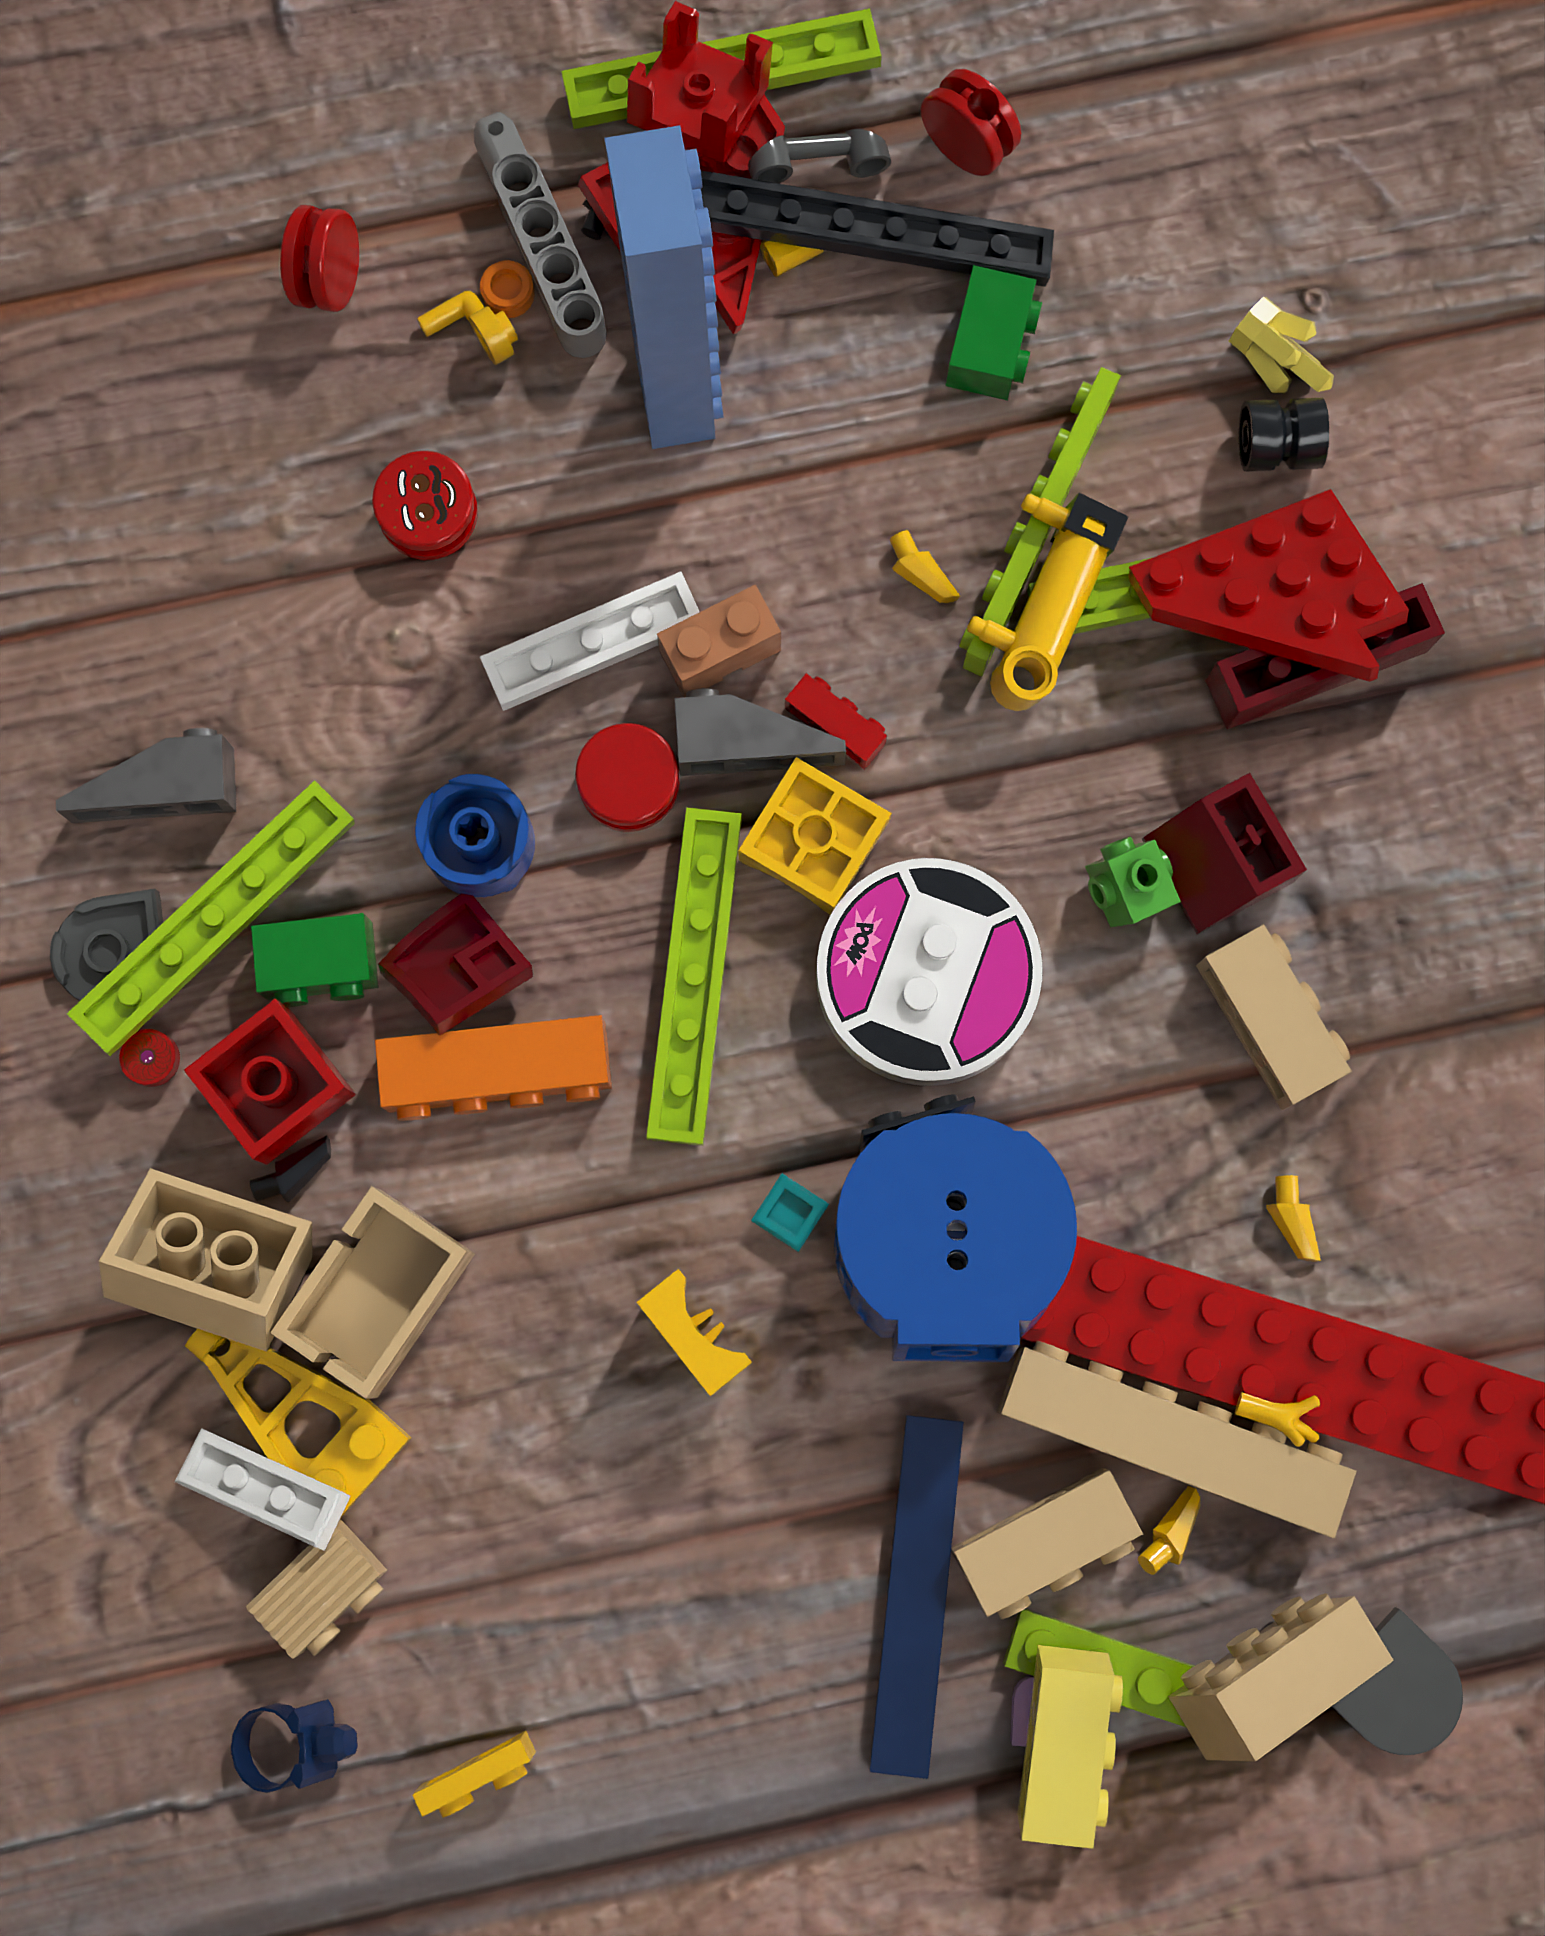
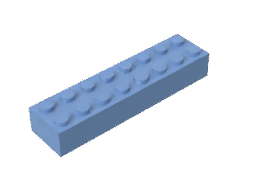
M680 125L606 137L604 139L634 348L652 449L715 439L714 419L724 418L719 376L721 375L718 355L720 349L716 328L718 327L715 306L717 299L713 278L715 268L711 248L713 247V237L708 208L703 207L701 194L703 185L697 149H684Z

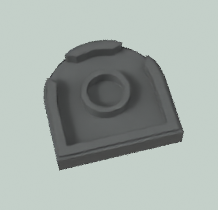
M156 889L101 896L86 900L74 908V911L64 920L58 932L55 931L50 946V961L53 973L69 994L79 1001L82 1000L163 923L160 892Z
M1394 1607L1375 1628L1394 1661L1331 1707L1365 1740L1377 1748L1397 1755H1416L1437 1747L1452 1733L1462 1711L1463 1690L1458 1671L1451 1659L1404 1612Z

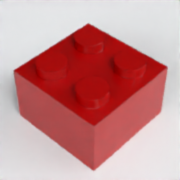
M277 999L272 1000L184 1069L185 1073L250 1157L266 1165L357 1095L292 1011Z

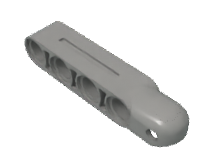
M501 112L485 116L475 124L474 143L496 192L501 212L526 268L532 276L535 288L560 344L567 353L574 357H591L600 352L605 345L607 337L601 302L541 169L535 159L527 154L513 121ZM524 182L530 184L521 191L509 190V187L515 183ZM543 227L550 229V232L542 237L537 238L528 235L535 228ZM558 273H567L572 276L565 283L556 284L548 281L550 277ZM577 319H589L593 322L590 327L580 331L569 327Z

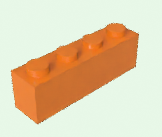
M602 1015L449 1031L440 1036L438 1033L375 1040L381 1108L389 1113L397 1112V1120L399 1121L430 1118L431 1108L453 1106V1112L457 1115L482 1113L488 1111L487 1102L509 1100L510 1108L537 1107L544 1105L543 1096L566 1094V1102L592 1101L600 1099L599 1090L612 1089L606 1023Z

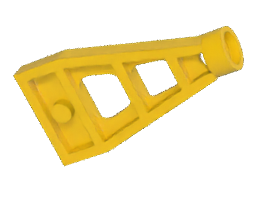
M196 1329L186 1342L185 1347L209 1368L267 1458L350 1495L351 1497L341 1518L412 1438L371 1400L365 1399L360 1394L270 1347L266 1352L228 1339L230 1341L228 1352L222 1356H217L214 1353L225 1343L227 1338ZM259 1364L268 1366L291 1384V1391L272 1412L263 1411L244 1388V1378ZM302 1401H313L331 1410L340 1419L341 1426L339 1432L314 1458L302 1456L285 1431L286 1416Z

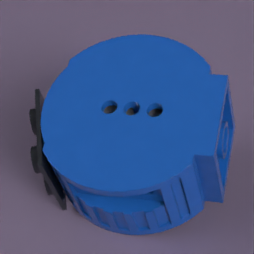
M956 1094L945 1095L927 1102L924 1105L925 1111L903 1117L901 1111H894L871 1119L868 1122L870 1128L861 1131L858 1158L852 1165L841 1191L834 1237L835 1263L839 1280L849 1303L862 1321L880 1338H892V1361L1009 1362L1020 1345V1338L1038 1322L1060 1290L1073 1261L1077 1239V1217L1072 1193L1060 1166L1049 1151L1027 1131H1014L998 1121L972 1115L976 1102L974 1096L959 1101Z

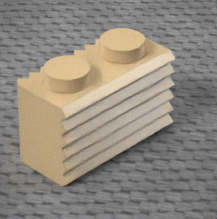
M340 1519L325 1551L309 1545L246 1608L262 1624L263 1628L270 1633L272 1638L279 1643L280 1647L286 1650L291 1658L294 1659L307 1649L315 1656L340 1633L339 1628L334 1622L347 1609L351 1607L359 1614L383 1591L377 1580L386 1573L387 1569Z

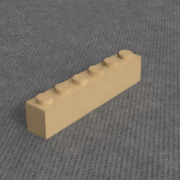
M1036 1341L1033 1350L1025 1347L1018 1349L996 1413L1319 1534L1335 1538L1357 1472L1340 1465L1343 1454L1309 1442L1306 1452L1285 1444L1287 1436L1275 1428L1258 1422H1254L1251 1431L1230 1424L1233 1413L1199 1401L1197 1410L1194 1411L1175 1403L1178 1395L1177 1392L1145 1381L1142 1391L1120 1383L1123 1372L1094 1361H1090L1088 1370H1084L1066 1363L1069 1352L1040 1341Z

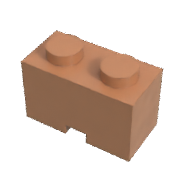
M756 584L657 633L660 654L683 697H686L688 691L709 688L722 681L724 676L740 668L744 670L781 651V630Z

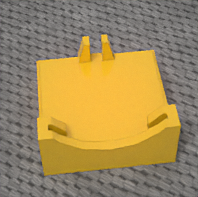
M796 757L738 850L739 861L785 883L831 915L837 904L845 896L846 891L890 821L892 813Z
M677 1269L637 1301V1304L709 1396H712L749 1366L752 1361L745 1353L733 1352L712 1344L725 1327L722 1322L703 1336L697 1327L713 1315L714 1312L710 1308L690 1318L686 1310L685 1300L686 1277Z

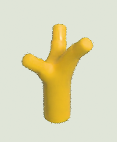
M1241 1392L1236 1405L1235 1415L1276 1428L1287 1436L1296 1447L1302 1446L1305 1439L1311 1443H1316L1319 1439L1318 1433L1299 1420L1300 1416L1320 1405L1317 1396L1313 1395L1297 1403L1282 1404L1273 1403Z

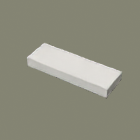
M202 1428L175 1480L176 1483L323 1551H325L351 1497L340 1490Z

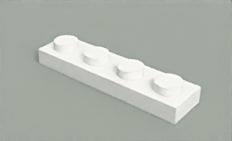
M678 572L480 656V659L503 711L658 646L657 633L699 613V609L682 572Z

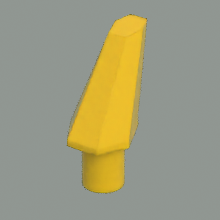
M908 530L901 531L890 538V543L899 559L892 567L894 572L939 603H950L960 598L959 593L935 562L930 552L918 551Z
M1275 1176L1276 1204L1266 1205V1209L1298 1259L1312 1262L1321 1261L1310 1215L1309 1204H1299L1298 1176Z
M1188 1485L1163 1519L1153 1529V1543L1138 1556L1140 1566L1148 1574H1156L1168 1561L1176 1565L1181 1563L1201 1506L1200 1495L1196 1488Z

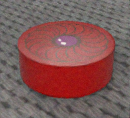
M143 1029L137 1031L122 1045L119 1062L123 1073L130 1080L143 1086L155 1087L168 1082L175 1075L180 1064V1052L174 1040L168 1035L154 1029Z

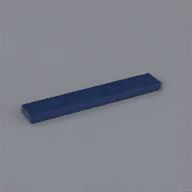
M912 1415L905 1416L869 1771L872 1773L923 1779L929 1778L964 1427L963 1421Z

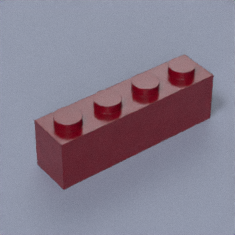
M1423 583L1398 592L1409 609L1407 623L1364 639V642L1379 664V671L1427 653L1445 634ZM1249 649L1217 661L1205 681L1226 729H1230L1347 684L1358 678L1259 650Z

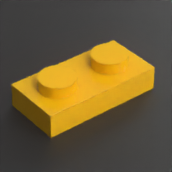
M524 1731L424 1782L416 1789L412 1796L422 1817L439 1809L442 1818L447 1817L474 1801L471 1792L492 1781L495 1790H498L525 1776L528 1772L524 1764L531 1761L536 1750L527 1731Z

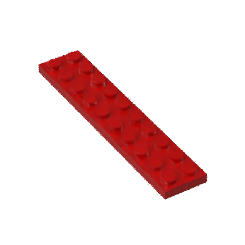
M1077 1236L1073 1261L1063 1285L1038 1322L1020 1338L1033 1343L1040 1341L1065 1350L1070 1355L1235 1407L1241 1392L1273 1403L1282 1404L1301 1402L1315 1395L1318 1397L1320 1405L1300 1416L1299 1420L1317 1433L1545 1505V1382L1080 1236Z

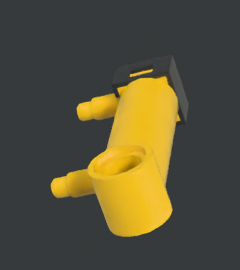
M1080 492L1066 507H1062L1044 497L1039 498L1031 493L1026 494L1021 504L1022 510L1032 514L1035 519L1056 529L1050 540L1053 543L1015 631L978 616H973L967 626L968 632L978 636L979 640L1005 652L1001 662L992 672L990 685L996 701L1006 709L1013 711L1027 710L1046 697L1056 685L1057 670L1106 558L1115 550L1129 516ZM1014 667L1025 668L1031 673L1034 679L1033 690L1022 689L1016 684L1013 677Z

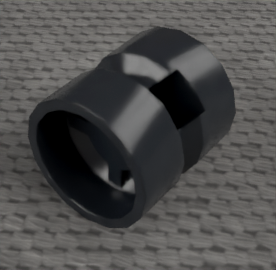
M1324 398L1290 399L1285 408L1281 407L1277 399L1244 401L1241 406L1238 428L1239 456L1243 471H1271L1276 466H1279L1282 461H1285L1291 470L1322 469L1326 463L1329 448V415Z

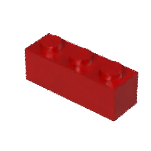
M806 673L785 698V709L804 724L845 740L846 756L865 770L886 744L887 735L884 733L885 728L871 717L868 720L857 712L858 707L846 697L839 699L831 693L830 685L822 678L815 676L813 679Z

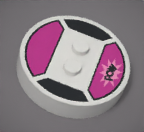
M936 858L911 859L891 864L868 875L849 890L837 904L828 919L819 944L816 967L817 993L822 1012L832 1033L842 1047L863 1066L883 1077L905 1084L920 1086L946 1085L973 1077L999 1061L1023 1034L1033 1016L1040 995L1042 983L1041 950L1037 935L1025 910L1017 899L994 878L976 868L956 861Z

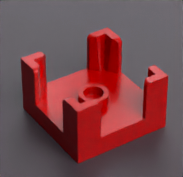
M675 1L664 19L662 51L648 75L646 76L645 64L638 62L628 78L627 123L646 131L680 125L685 148L697 149V153L724 164L769 86L773 42L757 35L749 34L746 38L745 59L743 61L699 42V12Z

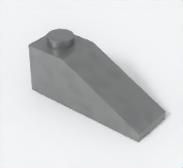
M702 688L688 691L686 697L675 698L678 757L681 776L789 769L796 757L812 767L845 765V740L731 694L719 695V691L716 689Z
M209 728L187 729L183 732V737L165 738L56 800V811L71 823L236 812L234 747L222 734H217L216 730Z

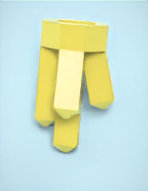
M1263 297L1239 323L1229 342L1247 357L1272 393H1285L1288 391L1292 379L1283 367L1293 371L1317 392L1332 388L1334 375L1325 369L1320 361L1290 338L1292 337L1304 342L1309 341L1317 333L1315 322L1285 312L1267 297Z

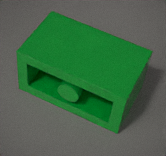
M973 265L949 363L946 387L1008 401L1012 382L1023 384L1031 351L1022 350L1020 347L1024 332L1035 335L1042 302L1032 300L1036 279Z
M364 913L251 926L256 992L268 1001L277 999L287 1007H297L308 1004V996L330 994V1000L350 1001L363 998L364 990L379 988L373 923Z

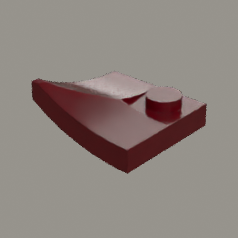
M463 893L446 903L416 926L378 963L382 976L412 1003L439 1036L533 977L530 962L473 895Z

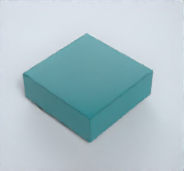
M781 1173L751 1222L799 1252L826 1211L829 1203Z

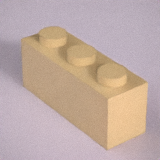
M1263 924L1209 954L1196 967L1280 1109L1284 1110L1349 1074L1352 1070L1346 1062L1350 1059V1054L1344 1041L1334 1030L1328 1032L1317 1014L1321 1010V1006L1316 994L1306 982L1299 983L1288 964L1292 962V958L1286 944L1278 934L1270 935Z
M1100 1468L952 1546L951 1550L985 1615L988 1617L997 1612L1000 1619H1005L1030 1606L1032 1602L1028 1595L1049 1585L1052 1592H1056L1081 1579L1083 1574L1080 1568L1101 1558L1103 1564L1106 1565L1131 1553L1135 1549L1131 1541L1143 1535V1532L1111 1471Z

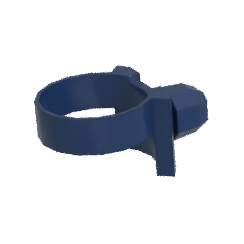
M328 1699L296 1709L291 1705L281 1703L254 1709L246 1713L238 1721L232 1734L231 1755L234 1768L242 1781L256 1791L269 1793L292 1785H296L298 1789L334 1777L338 1769L337 1761L347 1759L356 1753L358 1748L357 1732L347 1724L335 1723L334 1708ZM264 1711L278 1715L286 1722L292 1734H297L300 1747L298 1764L294 1765L289 1778L282 1784L270 1782L261 1775L251 1756L249 1747L251 1730L257 1717Z

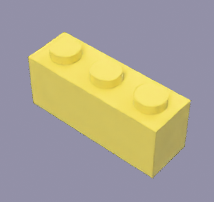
M1038 1645L1017 1813L1022 1841L1093 1849L1096 1826H1106L1108 1791L1101 1789L1103 1769H1113L1116 1749L1115 1733L1108 1732L1110 1712H1120L1123 1695L1122 1676L1114 1675L1108 1653Z

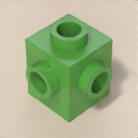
M1131 836L1125 837L1100 848L1103 858L1085 866L1090 878L1088 881L1090 895L1095 904L1103 909L1110 928L1134 924L1181 902L1171 879L1173 870L1170 860L1158 848L1155 840L1134 844Z

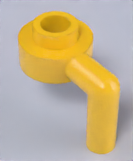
M463 291L416 318L426 337H429L465 316L494 365L515 354L511 344L518 340V336L503 311L494 314L488 306L484 307L477 295L472 291Z

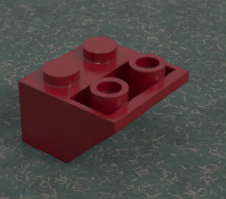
M1251 773L1201 798L1142 838L1143 842L1155 840L1158 848L1169 858L1173 870L1171 879L1181 901L1179 905L1197 935L1294 883L1307 870Z

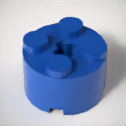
M465 774L448 780L449 783L439 788L435 793L432 792L424 800L417 815L415 836L423 859L438 880L458 894L463 893L479 898L494 896L514 889L530 867L535 852L534 829L522 802L502 781L490 776ZM482 827L487 835L486 839H479L477 845L470 846L465 837L475 836L477 828Z

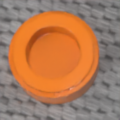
M510 260L499 261L489 266L481 277L480 291L483 302L494 314L503 311L508 318H515L524 314L531 307L535 297L534 284L530 272L522 264Z

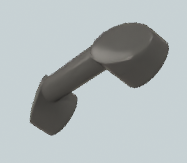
M852 129L841 134L784 138L782 135L767 142L752 156L748 163V170L751 179L780 184L793 173L790 160L846 155L851 175L865 178L885 171L891 165V157L885 140L879 135L863 129Z

